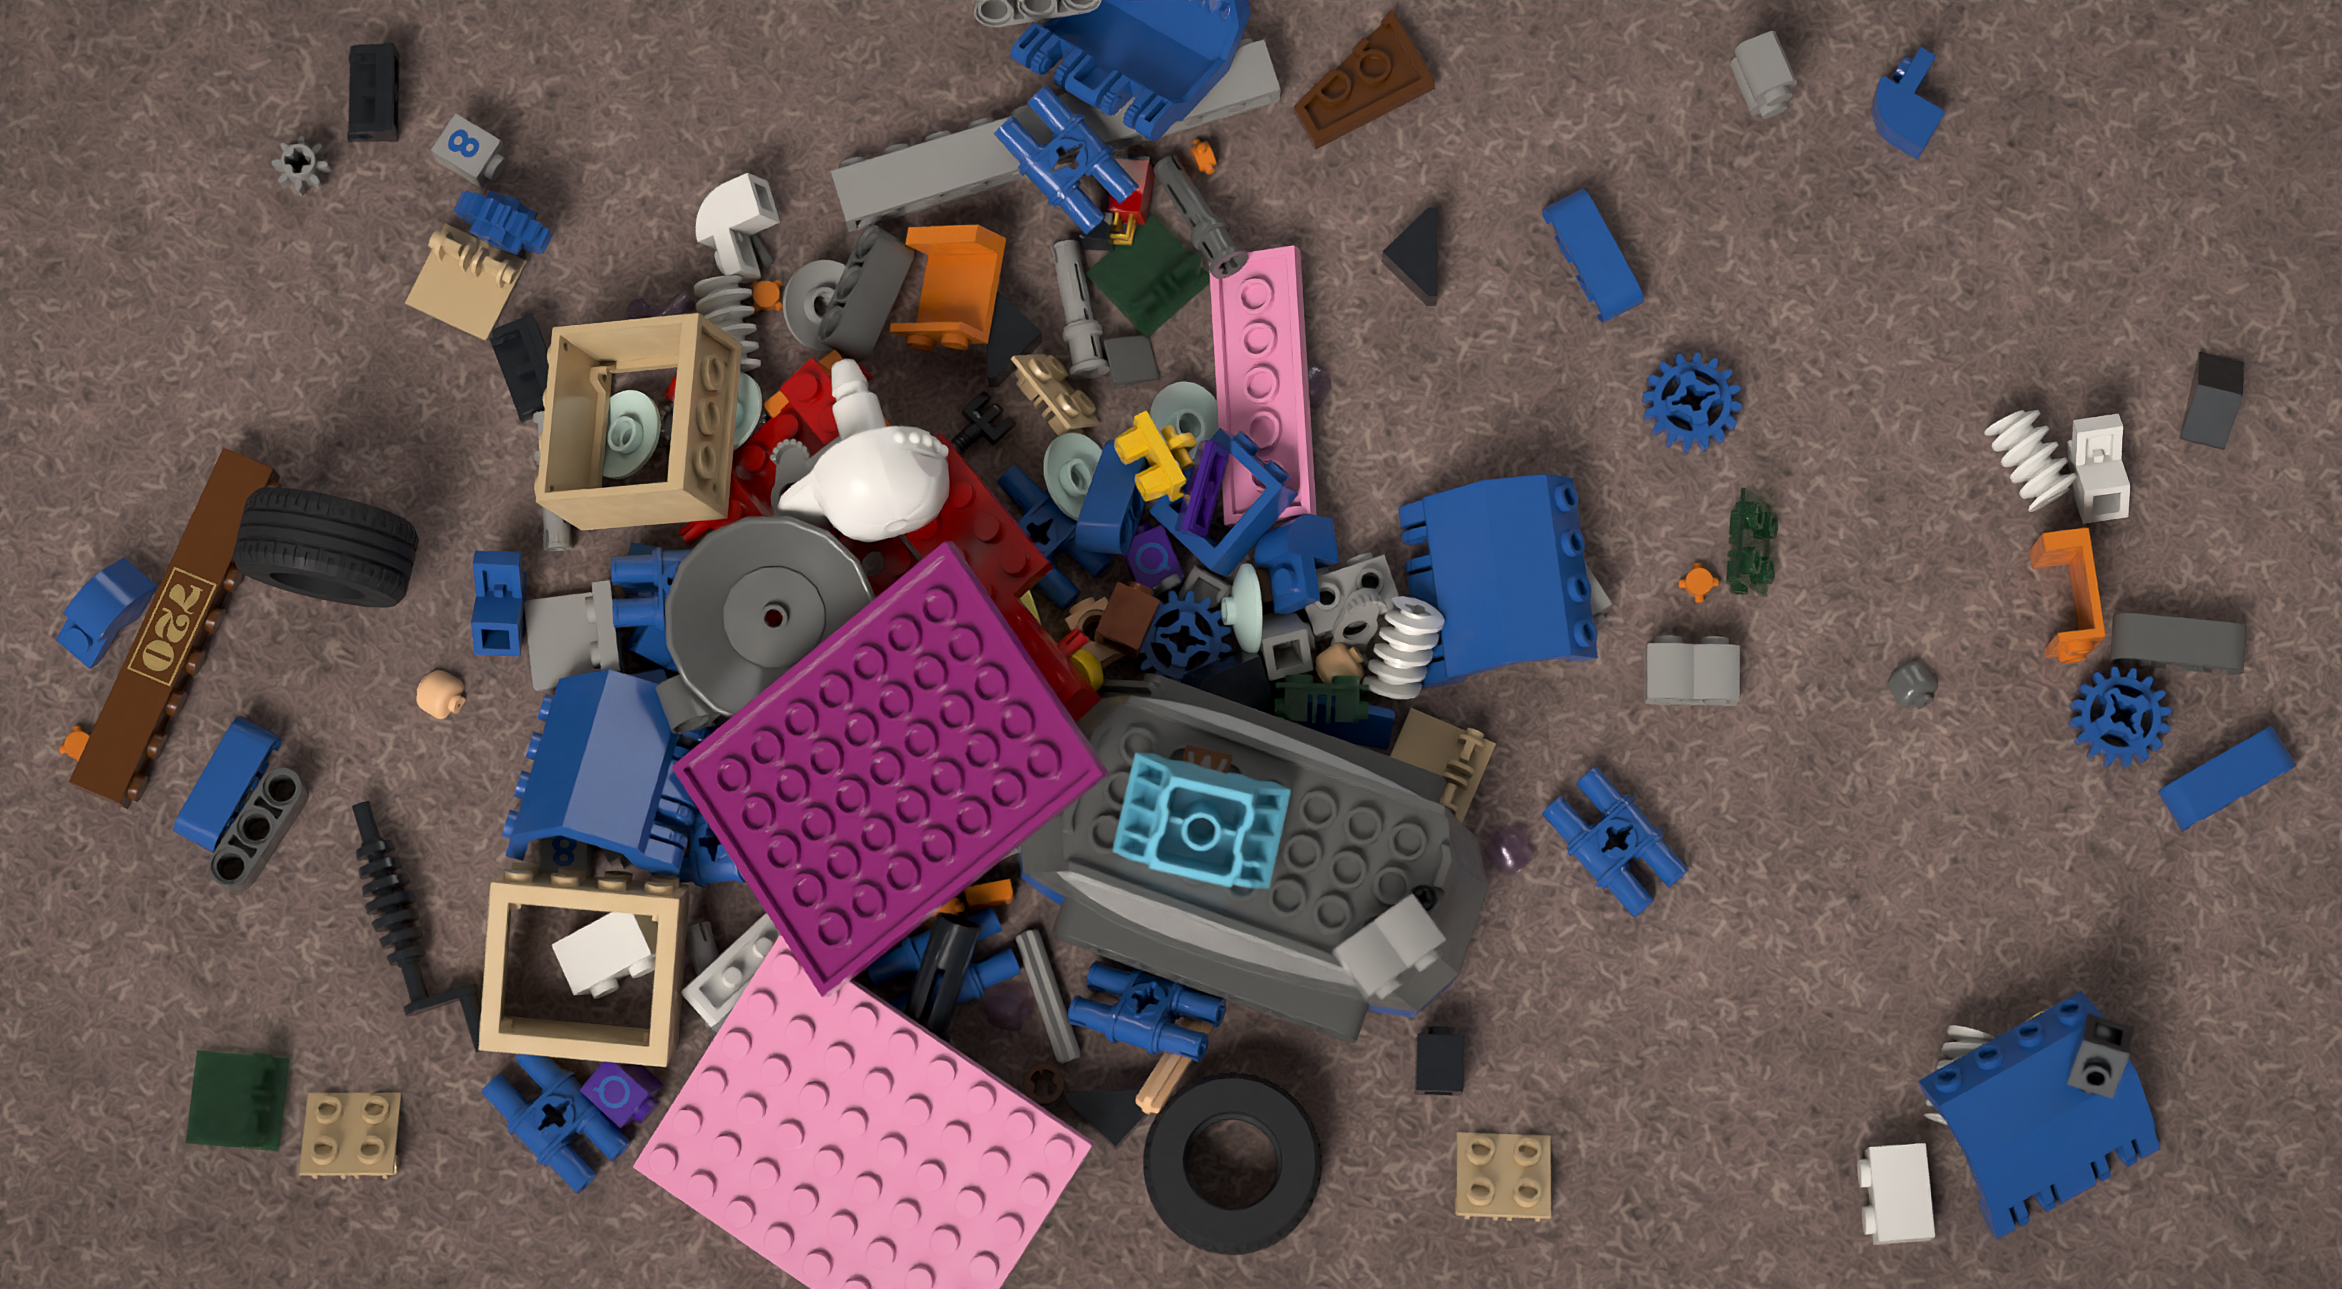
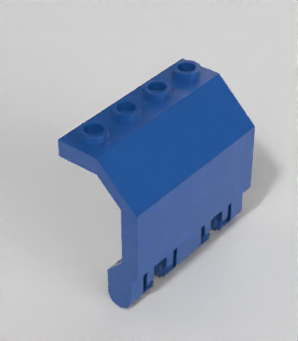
M1102 0L1099 7L1093 11L1052 18L1048 22L1033 23L1014 43L1010 56L1015 62L1027 69H1032L1031 71L1041 76L1049 72V69H1052L1063 56L1066 57L1054 72L1053 82L1055 85L1065 89L1096 109H1101L1103 113L1111 117L1118 113L1119 109H1122L1132 97H1135L1133 103L1129 105L1124 113L1123 123L1146 138L1157 141L1176 121H1183L1229 71L1250 17L1248 0Z
M1541 474L1482 480L1423 497L1421 501L1398 508L1400 528L1411 529L1401 533L1403 544L1416 546L1428 542L1429 555L1413 558L1405 562L1407 573H1419L1407 578L1409 595L1411 598L1425 601L1435 607L1445 619L1443 628L1440 630L1441 645L1432 648L1433 656L1431 662L1435 663L1426 665L1427 674L1421 680L1422 688L1452 685L1465 681L1468 676L1517 663L1553 659L1585 662L1598 658L1596 645L1598 636L1597 629L1593 623L1590 602L1591 585L1586 574L1584 559L1585 542L1580 531L1577 510L1578 494L1574 488L1573 478Z
M608 669L560 678L555 694L545 693L537 719L546 723L542 734L533 731L525 758L534 760L531 772L521 770L513 796L522 799L518 812L509 810L501 835L510 839L505 856L523 861L530 840L562 835L622 853L637 868L663 876H677L681 868L688 839L682 833L673 832L671 829L653 824L654 821L681 828L691 827L698 808L671 768L691 751L676 746V743L695 748L721 725L683 733H672L656 691V687L659 684Z
M2082 991L1918 1081L1923 1095L1945 1120L1966 1157L1981 1197L1978 1200L1979 1207L1985 1222L1997 1240L2016 1230L2012 1216L2020 1227L2030 1222L2028 1211L2023 1200L2034 1195L2039 1206L2045 1212L2056 1208L2053 1195L2059 1204H2063L2097 1185L2095 1175L2101 1182L2110 1178L2109 1166L2104 1155L2115 1150L2119 1160L2126 1167H2130L2137 1163L2135 1152L2140 1159H2144L2160 1150V1145L2154 1131L2156 1125L2137 1071L2129 1058L2113 1099L2099 1094H2087L2079 1088L2067 1085L2071 1055L2087 1013L2105 1018Z

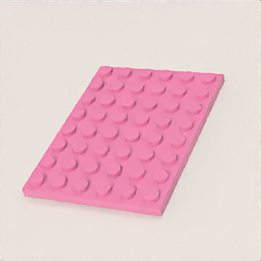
M780 934L633 1168L810 1289H1001L1095 1142L855 980L851 979L831 996L821 997Z

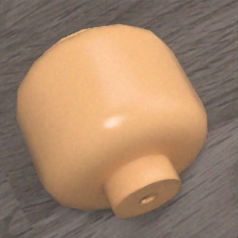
M1335 643L1316 657L1315 669L1323 683L1331 691L1344 693L1364 677V669L1361 663L1365 659L1355 646L1349 649L1343 643Z
M435 670L421 680L416 693L417 704L422 710L437 719L446 718L450 711L457 714L466 701L461 696L464 691V684L459 678L448 672Z

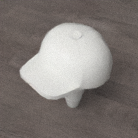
M843 359L834 363L831 367L832 395L836 398L837 402L833 405L832 410L841 442L825 452L819 458L813 470L792 485L780 497L778 503L780 516H791L827 531L835 527L844 535L865 542L895 537L926 526L937 518L949 496L950 481L948 464L945 458L949 453L948 447L941 444L929 432L919 428L906 426L886 427L876 394L869 392V383L856 361L853 359Z

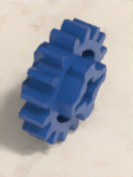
M468 190L463 191L454 209L457 216L465 219L466 223L471 224L469 233L479 237L486 244L494 248L502 249L515 255H519L521 248L530 253L532 251L538 255L544 254L553 235L550 233L551 230L543 227L540 222L535 221L538 215L537 212L527 208L520 201L508 195L497 194L491 190L487 191L485 197L476 192L474 194Z
M1695 352L1692 362L1686 363L1684 357L1681 354H1677L1673 368L1664 361L1659 364L1658 371L1661 378L1654 375L1649 376L1646 384L1654 391L1643 392L1641 402L1652 405V407L1644 411L1643 419L1644 421H1656L1651 431L1653 437L1663 432L1668 436L1665 447L1670 448L1675 441L1682 442L1683 453L1688 454L1692 443H1697L1700 450L1706 452L1709 447L1710 438L1719 445L1724 442L1725 434L1722 428L1730 431L1734 430L1737 422L1729 414H1740L1742 404L1732 401V398L1739 395L1741 389L1739 385L1728 386L1727 382L1733 373L1730 369L1722 373L1716 371L1718 359L1713 358L1708 365L1701 364L1700 353ZM1696 376L1708 380L1710 383H1712V385L1708 386L1707 384L1697 380ZM1675 380L1676 393L1661 401L1663 390L1671 381ZM1686 394H1691L1693 400H1701L1697 411H1693L1690 405H1682ZM1722 405L1719 418L1711 426H1708V411ZM1677 420L1685 424L1688 430L1681 429L1670 421Z
M1174 591L1168 592L1167 604L1163 605L1160 601L1158 612L1139 654H1144L1146 659L1138 667L1140 671L1152 667L1155 670L1154 674L1179 682L1183 679L1184 674L1193 671H1185L1188 658L1195 653L1208 654L1206 660L1199 667L1195 668L1198 669L1218 660L1219 653L1230 652L1231 646L1221 642V637L1231 632L1230 627H1219L1217 623L1222 617L1221 610L1211 614L1207 610L1211 601L1208 597L1199 604L1194 603L1193 591H1187L1183 601H1178ZM1178 610L1175 623L1168 628L1154 627L1162 615ZM1195 614L1201 617L1207 624L1211 637L1202 635L1194 623ZM1182 628L1186 630L1185 634L1188 639H1193V642L1201 643L1202 645L1187 646L1180 653L1177 652L1176 643L1170 642V639L1162 638L1161 636L1176 635ZM1151 644L1160 646L1168 657V667L1164 666L1156 658Z
M2112 667L2108 671L2107 680L2099 672L2094 673L2091 677L2094 688L2083 683L2077 689V692L2084 700H2073L2069 706L2071 710L2079 713V716L2068 722L2070 728H2080L2081 734L2075 739L2074 743L2081 745L2087 742L2090 745L2086 755L2089 759L2098 753L2104 755V767H2109L2115 758H2119L2123 769L2131 765L2132 756H2135L2141 764L2149 759L2146 747L2157 752L2163 744L2156 735H2167L2171 729L2170 726L2161 722V719L2172 713L2171 708L2160 707L2158 703L2166 693L2164 690L2152 693L2149 688L2152 685L2153 678L2149 676L2142 682L2137 681V672L2134 668H2131L2125 677H2121L2118 668ZM2119 689L2128 690L2138 697L2133 698L2122 695ZM2096 698L2100 713L2098 719L2091 723L2090 710ZM2116 711L2118 713L2126 711L2130 718L2125 724L2123 722L2114 724L2111 716ZM2149 713V728L2145 737H2143L2142 734L2144 732L2140 723L2142 716ZM2109 737L2119 740L2123 747L2110 745L2101 738Z

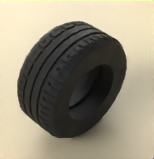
M264 487L255 490L245 501L233 559L237 569L242 574L282 590L336 603L388 608L396 606L407 595L408 582L413 570L412 567L416 557L415 552L417 551L419 537L411 522L375 506L314 491L283 487Z
M1236 1072L1218 1073V1075L1214 1076L1212 1074L1205 1078L1197 1079L1193 1083L1190 1082L1183 1089L1178 1090L1174 1096L1168 1099L1161 1111L1156 1114L1149 1128L1143 1152V1172L1146 1189L1151 1203L1163 1223L1180 1239L1185 1240V1242L1199 1249L1206 1250V1252H1214L1221 1255L1255 1253L1269 1248V1246L1275 1245L1287 1237L1308 1214L1316 1198L1321 1181L1322 1154L1320 1140L1312 1119L1306 1113L1304 1107L1286 1089L1280 1088V1085L1272 1083L1266 1078L1262 1079L1257 1075H1248L1242 1072L1241 1074H1236ZM1226 1120L1244 1121L1259 1128L1271 1141L1277 1158L1276 1176L1270 1189L1258 1201L1240 1208H1225L1207 1201L1194 1187L1188 1171V1157L1195 1139L1209 1126Z

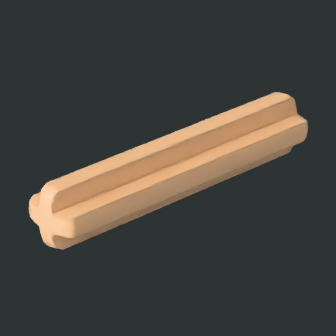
M1187 1018L1181 1026L1200 1033L1204 1032L1208 1035L1213 1028L1210 1024ZM1164 1052L1136 1097V1104L1142 1108L1143 1112L1151 1114L1152 1112L1159 1113L1193 1059Z

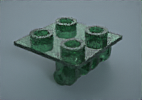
M1153 214L1147 219L1146 225L1141 224L1135 229L1132 246L1117 245L1114 252L1110 251L1086 272L1089 279L1146 339L1210 284V275L1203 268L1205 264L1202 259L1193 251L1189 253Z
M1741 488L1740 501L1735 503V510L1730 511L1729 534L1733 537H1729L1728 543L1730 545H1737V550H1729L1727 557L1734 558L1736 561H1727L1726 584L1730 585L1731 594L1746 595L1748 594V588H1750L1760 596L1767 597L1768 584H1772L1775 578V563L1773 557H1770L1771 539H1775L1777 536L1778 518L1776 513L1772 512L1773 508L1747 488Z
M1285 675L1284 682H1276L1275 695H1284V698H1275V716L1284 717V720L1307 722L1308 695H1312V723H1316L1317 695L1326 696V723H1330L1331 696H1336L1335 722L1358 724L1359 719H1368V701H1359V697H1367L1369 685H1359L1360 677L1332 676L1331 684L1313 683V676Z
M197 1050L186 1144L279 1152L290 1058L272 1057L270 1054L263 1053L245 1055Z

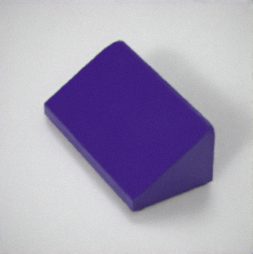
M1204 440L1198 444L1193 461L1194 465L1191 468L1175 525V531L1201 538L1207 536L1229 458V449L1210 440Z

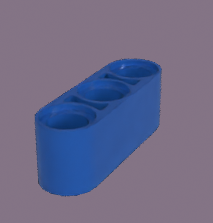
M1584 188L1542 209L1546 224L1551 223L1557 233V236L1554 238L1568 263L1573 262L1579 274L1575 277L1588 301H1594L1599 309L1600 314L1597 317L1602 323L1644 302V297L1636 278L1593 200Z
M1115 440L1106 441L1077 520L1075 532L1076 545L1080 551L1126 555L1131 547L1146 504L1134 480L1136 474L1151 466L1145 456L1127 465L1122 463L1114 448Z
M242 715L235 718L177 816L173 828L174 832L214 853L226 830L230 829L245 806L243 801L250 789L255 791L270 765L266 761L273 749L278 751L282 738Z
M2270 726L2158 791V794L2183 832L2194 823L2208 818L2229 806L2236 799L2243 798L2297 765L2274 727Z

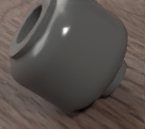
M1907 661L1891 672V676L1888 679V687L1901 707L1908 708L1915 704L1917 709H1921L1933 701L1931 694L1937 690L1938 682L1924 663L1921 661Z

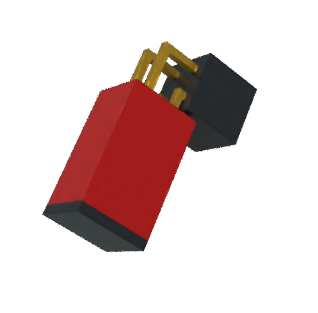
M1117 154L1116 161L1134 179L1139 187L1121 204L1111 194L1109 195L1107 212H1102L1106 218L1087 235L1082 230L1080 232L1079 238L1086 250L1114 252L1115 245H1133L1136 224L1146 225L1154 183V164L1149 156ZM1122 223H1128L1126 235L1118 234V231H1121Z

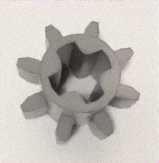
M303 136L299 137L298 144L288 146L281 143L280 146L283 150L281 160L276 159L272 161V166L275 170L285 172L278 179L280 186L284 189L293 183L297 193L302 197L307 187L314 185L319 190L323 189L319 181L321 173L331 172V167L327 162L318 161L325 154L323 147L318 144L310 149ZM306 158L310 165L303 166L302 172L296 173L293 167L299 166L301 159Z

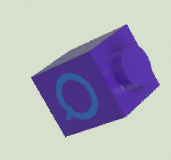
M1151 524L1137 527L1128 553L1123 555L1133 581L1152 589L1164 579L1178 574L1182 581L1178 585L1184 583V574L1163 525L1153 529Z
M603 1061L580 1091L622 1128L635 1120L641 1124L654 1112L659 1105L655 1097L664 1085L642 1065Z

